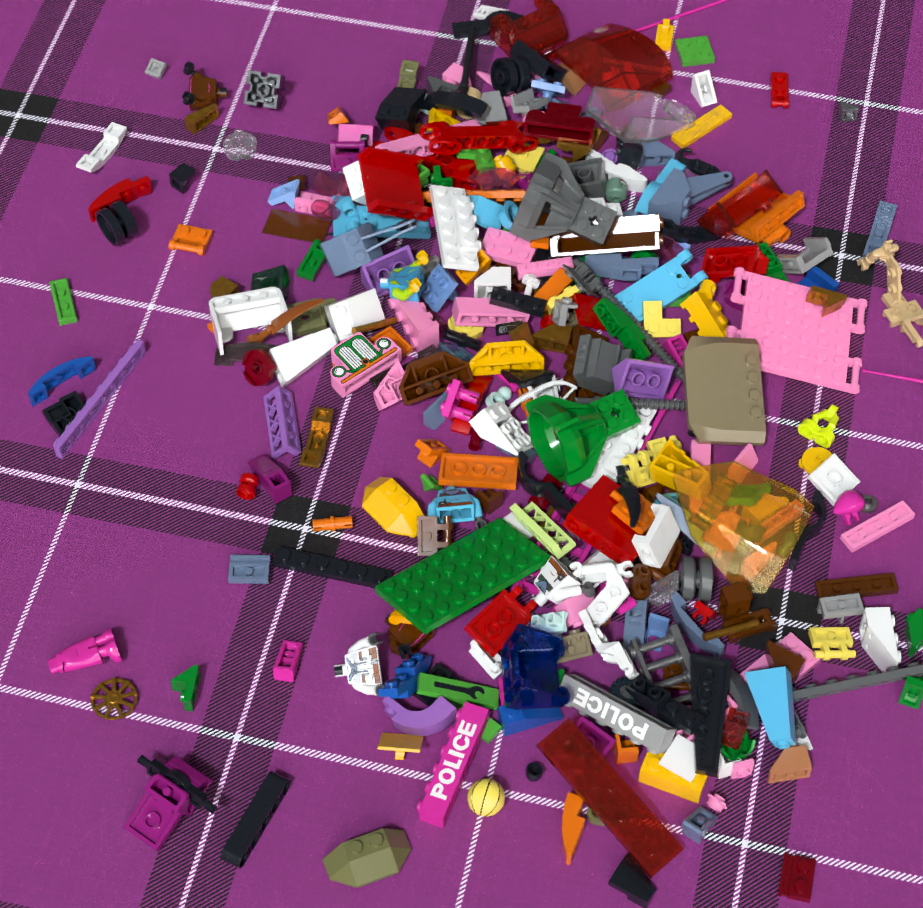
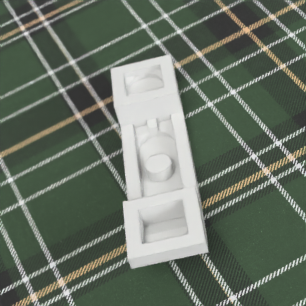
M111 122L103 132L104 138L89 155L84 154L76 164V167L92 173L104 166L121 144L127 127Z

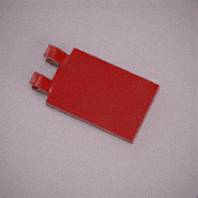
M519 585L510 593L504 589L464 628L492 658L531 621L532 615L530 613L538 605L531 599L523 607L515 600L523 592Z

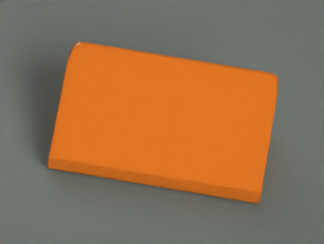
M340 106L336 107L326 116L329 125L349 122L346 113Z

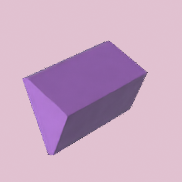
M405 245L360 266L361 283L367 290L375 288L378 297L389 293V289L380 288V279L388 278L387 272L412 264L415 261L409 245Z
M626 358L612 368L615 392L623 389L627 396L653 398V400L658 398L660 401L661 398L664 399L675 366Z

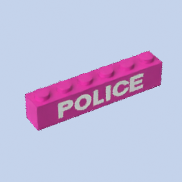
M465 702L463 708H459L457 712L456 725L451 726L448 738L450 739L441 749V760L435 763L432 781L428 780L425 787L426 795L424 799H420L417 806L421 821L444 828L489 720V709Z

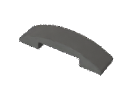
M731 668L728 689L739 706L734 711V714L740 724L744 725L745 729L757 730L759 728V718L754 698L741 676Z

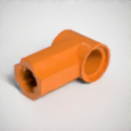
M782 224L759 243H756V245L767 242L770 247L778 241L782 243L789 238L791 230Z

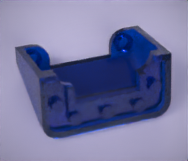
M517 624L501 651L504 704L506 708L512 710L561 708L568 704L570 692L567 687H559L557 661L565 653L563 636L523 624Z

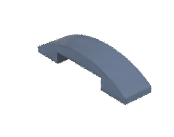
M880 201L863 256L866 257L868 253L883 246V242L887 241L897 209L896 204Z
M672 589L669 599L670 609L680 630L698 648L710 655L721 658L725 645L719 638L706 642L703 640V632L685 612L687 602L675 589Z

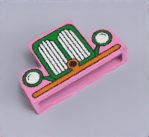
M357 332L351 337L342 340L338 345L331 348V359L335 365L330 371L331 386L344 398L390 369L397 361L401 362V348L388 337L379 338L376 340L375 345H373L361 332Z

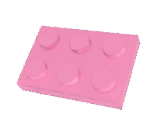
M488 227L481 243V248L491 258V261L515 267L516 264L532 262L538 249L531 248L530 242L512 235L510 232Z

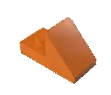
M418 439L415 443V446L420 449L417 458L429 468H432L441 460L442 453H449L451 450L438 439Z

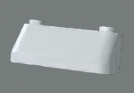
M268 287L214 297L209 301L214 335L220 355H224L223 343L232 340L233 331L271 325L272 320L288 310L279 288ZM290 321L277 332L286 331L289 342L293 341Z

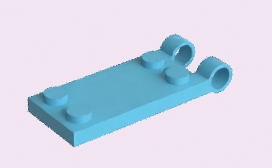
M351 201L342 204L344 217L358 218V222L351 221L346 224V231L370 222L373 231L405 220L404 218L368 213L367 206H358ZM416 220L417 228L395 238L430 239L431 231L428 220L426 222ZM396 229L376 235V237L389 238L399 233L400 231H396Z
M685 249L669 262L615 295L614 298L617 297V301H621V305L623 304L624 308L628 309L627 312H631V316L634 315V319H638L637 323H642L643 301H662V309L700 286L701 281L709 279L704 270L696 273L691 279L688 277L681 266L688 263L693 258V255L689 249Z

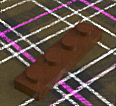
M894 573L815 581L814 585L818 601L824 597L859 593L860 598L897 594L899 590Z

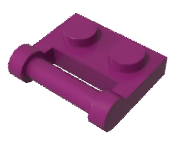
M330 140L331 171H343L344 167L359 161V153H336V149L360 148V152L365 149V140L345 142Z

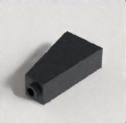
M520 39L516 40L509 53L512 56L520 55L524 57L533 72L551 82H561L567 72L565 68Z

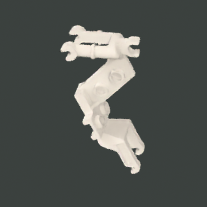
M624 561L621 564H614L613 562H593V564L584 565L579 562L571 563L570 568L575 570L573 572L574 576L583 581L581 582L582 586L586 581L591 583H604L607 581L606 587L587 609L578 612L591 638V642L607 663L619 665L630 680L635 679L640 674L626 649L619 641L609 642L606 635L600 629V626L609 619L630 594L622 576L626 578L633 577L632 571H625L627 567H633V563L631 561Z

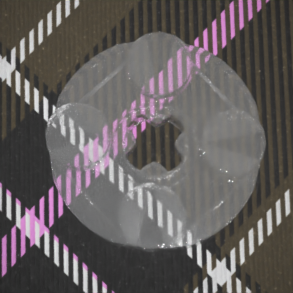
M241 129L235 130L234 133L228 135L223 141L224 153L229 159L239 161V159L243 158L249 160L257 153V139L252 134Z

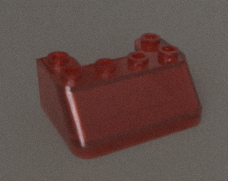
M534 0V5L538 10L515 21H512L505 14H498L490 18V38L508 57L512 56L509 53L517 39L528 43L543 54L566 44L569 39V33L560 8L552 0Z

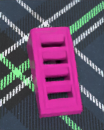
M681 333L666 339L663 346L669 355L672 356V359H675V363H678L683 368L680 357H682L687 347V342Z
M283 640L273 667L275 680L294 681L303 649L302 642Z

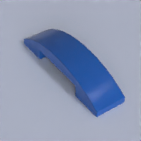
M89 356L73 359L45 373L28 392L32 407L48 399L47 392L73 376L77 375L82 379L96 370L94 358Z

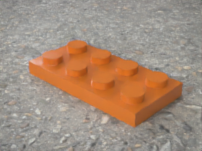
M442 453L438 485L516 490L518 457Z

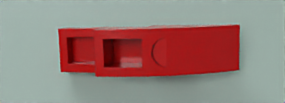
M145 176L133 182L127 178L104 191L88 208L90 221H97L96 212L102 208L109 209V205L116 200H120L125 204L153 192L149 177Z

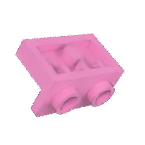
M301 191L299 197L294 199L295 211L328 218L332 211V197Z

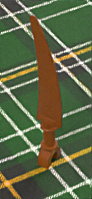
M324 299L307 301L285 311L272 320L271 325H267L266 329L262 332L247 336V344L250 345L254 342V347L260 348L267 336L270 334L274 335L297 316L323 303Z

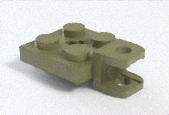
M314 298V299H310V300H306V301H302V302H298V303H294V304H290V305H286V306H287V309L289 310V309H291V308H293V307H295V306H297V305H299V304H302V303L307 302V301L315 300V299H318V298ZM324 299L323 303L294 318L291 321L293 338L327 329V325L330 324L324 306L336 302V299Z

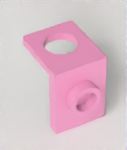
M745 758L740 762L733 763L731 779L744 778L751 775L755 763L754 759L747 760Z

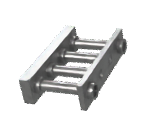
M678 625L669 626L665 637L639 646L635 638L631 639L629 647H627L628 654L631 659L634 658L640 675L651 682L653 680L649 672L675 663L677 665L680 664L682 669L680 675L655 684L665 689L682 682L688 683L689 693L673 699L681 704L690 702V654ZM665 645H672L675 652L672 656L649 664L645 663L642 653Z

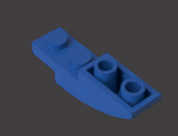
M415 653L411 655V658L403 660L402 664L395 668V678L386 681L385 685L378 689L379 697H390L392 699L409 698L417 690L419 673L427 674L432 660L431 655L423 656V653Z

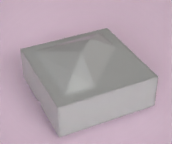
M151 58L145 74L161 80L167 64Z

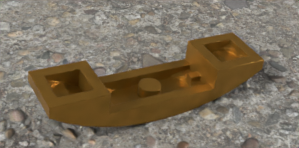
M315 407L311 420L312 426L299 466L319 468L331 431L334 409Z

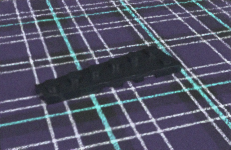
M691 653L689 665L692 710L704 716L705 723L693 733L695 774L717 777L732 661Z

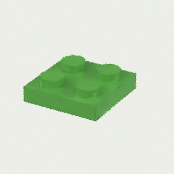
M707 35L675 39V47L682 67L715 63V56Z

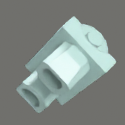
M560 611L532 615L531 627L535 629L534 635H556L567 632L566 619L568 612Z

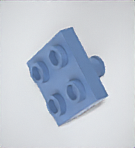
M541 78L532 80L531 88L533 91L543 93L542 97H548L549 102H552L553 96L566 98L567 90L563 83L553 82V84L547 83V80Z
M438 263L423 284L421 296L429 307L438 313L447 299L450 301L455 300V297L458 295V292L455 290L458 283L449 271L443 268L442 264Z

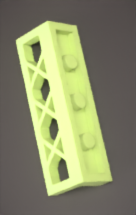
M534 502L529 503L523 509L516 503L509 507L517 521L557 560L576 546V543ZM534 509V517H529L527 514ZM538 521H546L545 527H540L537 524ZM556 531L555 537H550L548 532ZM567 541L568 543L560 549L558 546L559 542Z

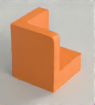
M615 734L614 754L616 764L637 762L639 747H636L629 740L620 741L619 734Z

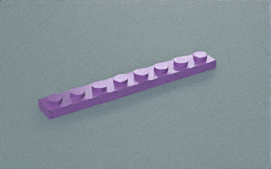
M137 339L129 347L128 352L123 358L119 359L117 366L108 373L107 378L97 387L93 396L88 398L82 410L77 412L74 420L66 426L62 435L55 440L53 447L56 457L61 459L65 457L144 357L146 350L143 341Z

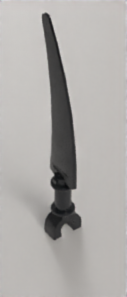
M616 466L618 475L616 480L621 484L618 491L623 496L628 507L630 527L634 528L641 512L640 495L637 487L631 485L628 481L624 466Z

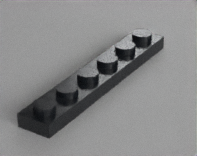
M278 546L272 561L274 567L375 588V586L391 578L393 575L392 570Z

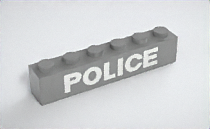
M576 674L564 675L556 695L558 699L562 700L563 705L577 708L581 715L591 716L596 719V723L613 728L612 731L622 736L626 735L630 738L629 741L637 745L642 744L646 746V750L652 754L665 753L670 747L677 730Z

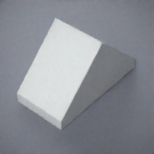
M709 70L693 74L691 93L701 107L718 103Z

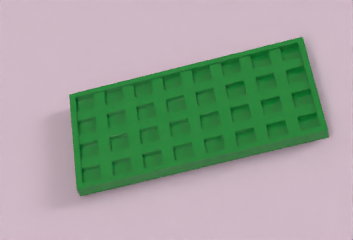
M499 517L375 586V593L422 633L427 634L537 571L547 563L551 556Z

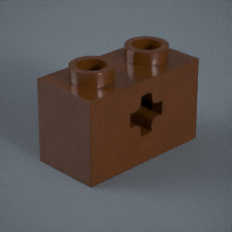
M745 582L721 587L717 609L723 622L748 614L750 611L753 595L750 588L746 587Z

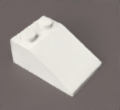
M375 288L324 306L332 332L336 334L338 341L351 337L353 335L351 331L353 327L385 319Z

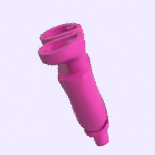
M111 627L107 628L100 636L96 638L94 635L65 648L60 653H56V657L47 660L51 674L59 671L61 673H64V671L70 672L103 664L102 657L107 656L116 663L122 662Z

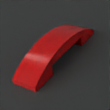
M488 375L473 376L474 380L468 383L466 389L480 393L479 399L476 398L478 402L475 405L461 399L458 406L474 411L473 417L470 416L472 419L476 416L484 395L488 393L494 377ZM454 417L451 431L469 436L470 429L472 428L471 424L468 421Z

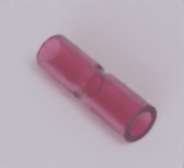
M424 301L426 311L431 312L433 315L432 320L439 323V332L443 333L448 328L447 323Z

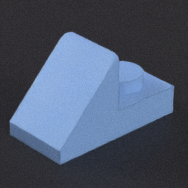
M296 179L273 188L267 202L273 206L285 201L294 209V199L299 195L300 181Z

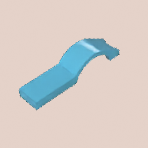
M671 158L657 179L650 182L646 187L634 212L637 214L641 212L647 215L649 200L671 171L676 168L684 172L686 166Z

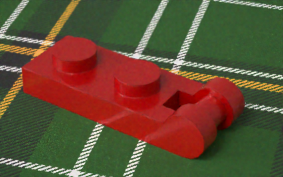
M771 72V108L783 107V109H788V73Z

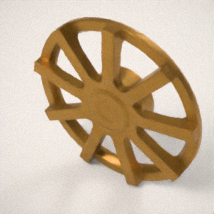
M112 677V679L98 683V686L91 694L92 709L95 714L106 720L124 718L134 710L137 704V691L130 681ZM112 683V691H109L105 685ZM116 683H122L123 686L116 691ZM127 687L132 690V692L122 694ZM100 689H102L107 695L96 694ZM134 696L133 704L123 700V698ZM95 699L105 700L104 702L95 706ZM122 704L130 708L124 714H122L120 709ZM107 705L108 708L105 715L101 714L98 710ZM111 709H116L119 716L109 717Z

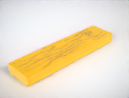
M720 104L673 134L671 140L681 149L686 148L731 119L732 113Z

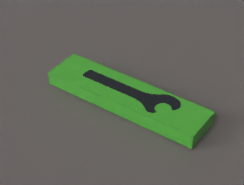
M421 672L418 675L417 694L439 698L441 695L449 701L463 704L468 702L492 710L498 708L499 689Z

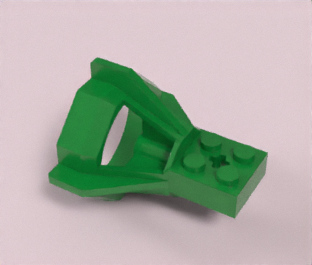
M623 389L589 404H580L546 394L525 404V408L529 413L527 424L532 446L546 471L561 483L566 481L569 487L590 479L605 441L638 427L641 422Z

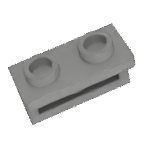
M532 88L511 96L513 113H523V115H527L530 110H542L543 106L549 102L548 97L534 98Z

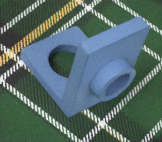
M650 613L645 643H648V638L651 636H656L659 639L665 637L670 619ZM662 647L653 649V651L661 652Z

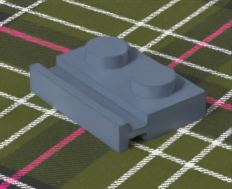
M230 555L228 582L269 584L270 555Z

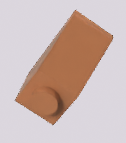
M791 745L783 750L769 771L768 784L810 777L812 765L806 745Z

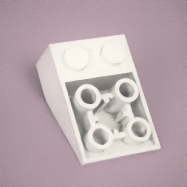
M501 401L484 408L469 421L481 438L518 456L520 451L525 452L533 448L530 436L525 433L519 421L511 415L509 408Z
M890 607L865 608L859 626L861 645L882 673L887 672L886 669L898 666V663H901V652L897 650L898 634L897 632L894 633L893 629L895 617L891 615Z

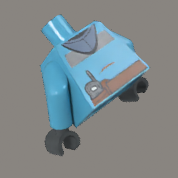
M448 486L445 490H439L437 497L428 505V516H438V524H443V516H451V523L474 521L476 519L475 531L479 529L478 526L483 527L487 525L486 521L482 519L483 513L480 501L473 495L468 494L465 488Z

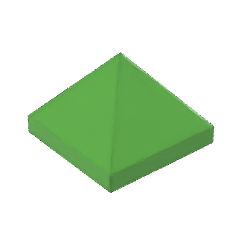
M421 474L424 492L444 489L442 485H438V481L434 476Z

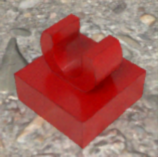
M699 600L693 606L699 611H695L692 618L696 620L699 615H703V620L700 623L703 626L708 623L709 618L715 620L718 616L716 611Z

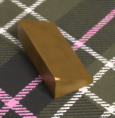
M527 322L520 324L509 332L511 341L525 340L535 348Z

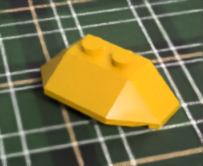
M525 340L487 343L471 359L469 366L473 376L501 374V369H544V356Z
M379 477L365 487L362 508L386 532L406 535L411 538L418 536L417 516H424L418 503L393 478Z

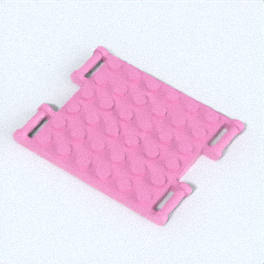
M741 267L734 269L735 282L730 300L734 303L742 304L743 309L740 330L735 326H728L726 328V335L731 338L756 339L759 344L761 371L851 394L860 392V385L858 383L862 359L858 357L849 358L851 332L856 334H863L865 332L864 316L868 304L866 299L847 297L841 309L821 317L823 306L805 301L811 287L748 272ZM742 279L746 280L744 296L740 293ZM853 308L858 309L856 324L852 323ZM848 367H852L851 384L846 383Z

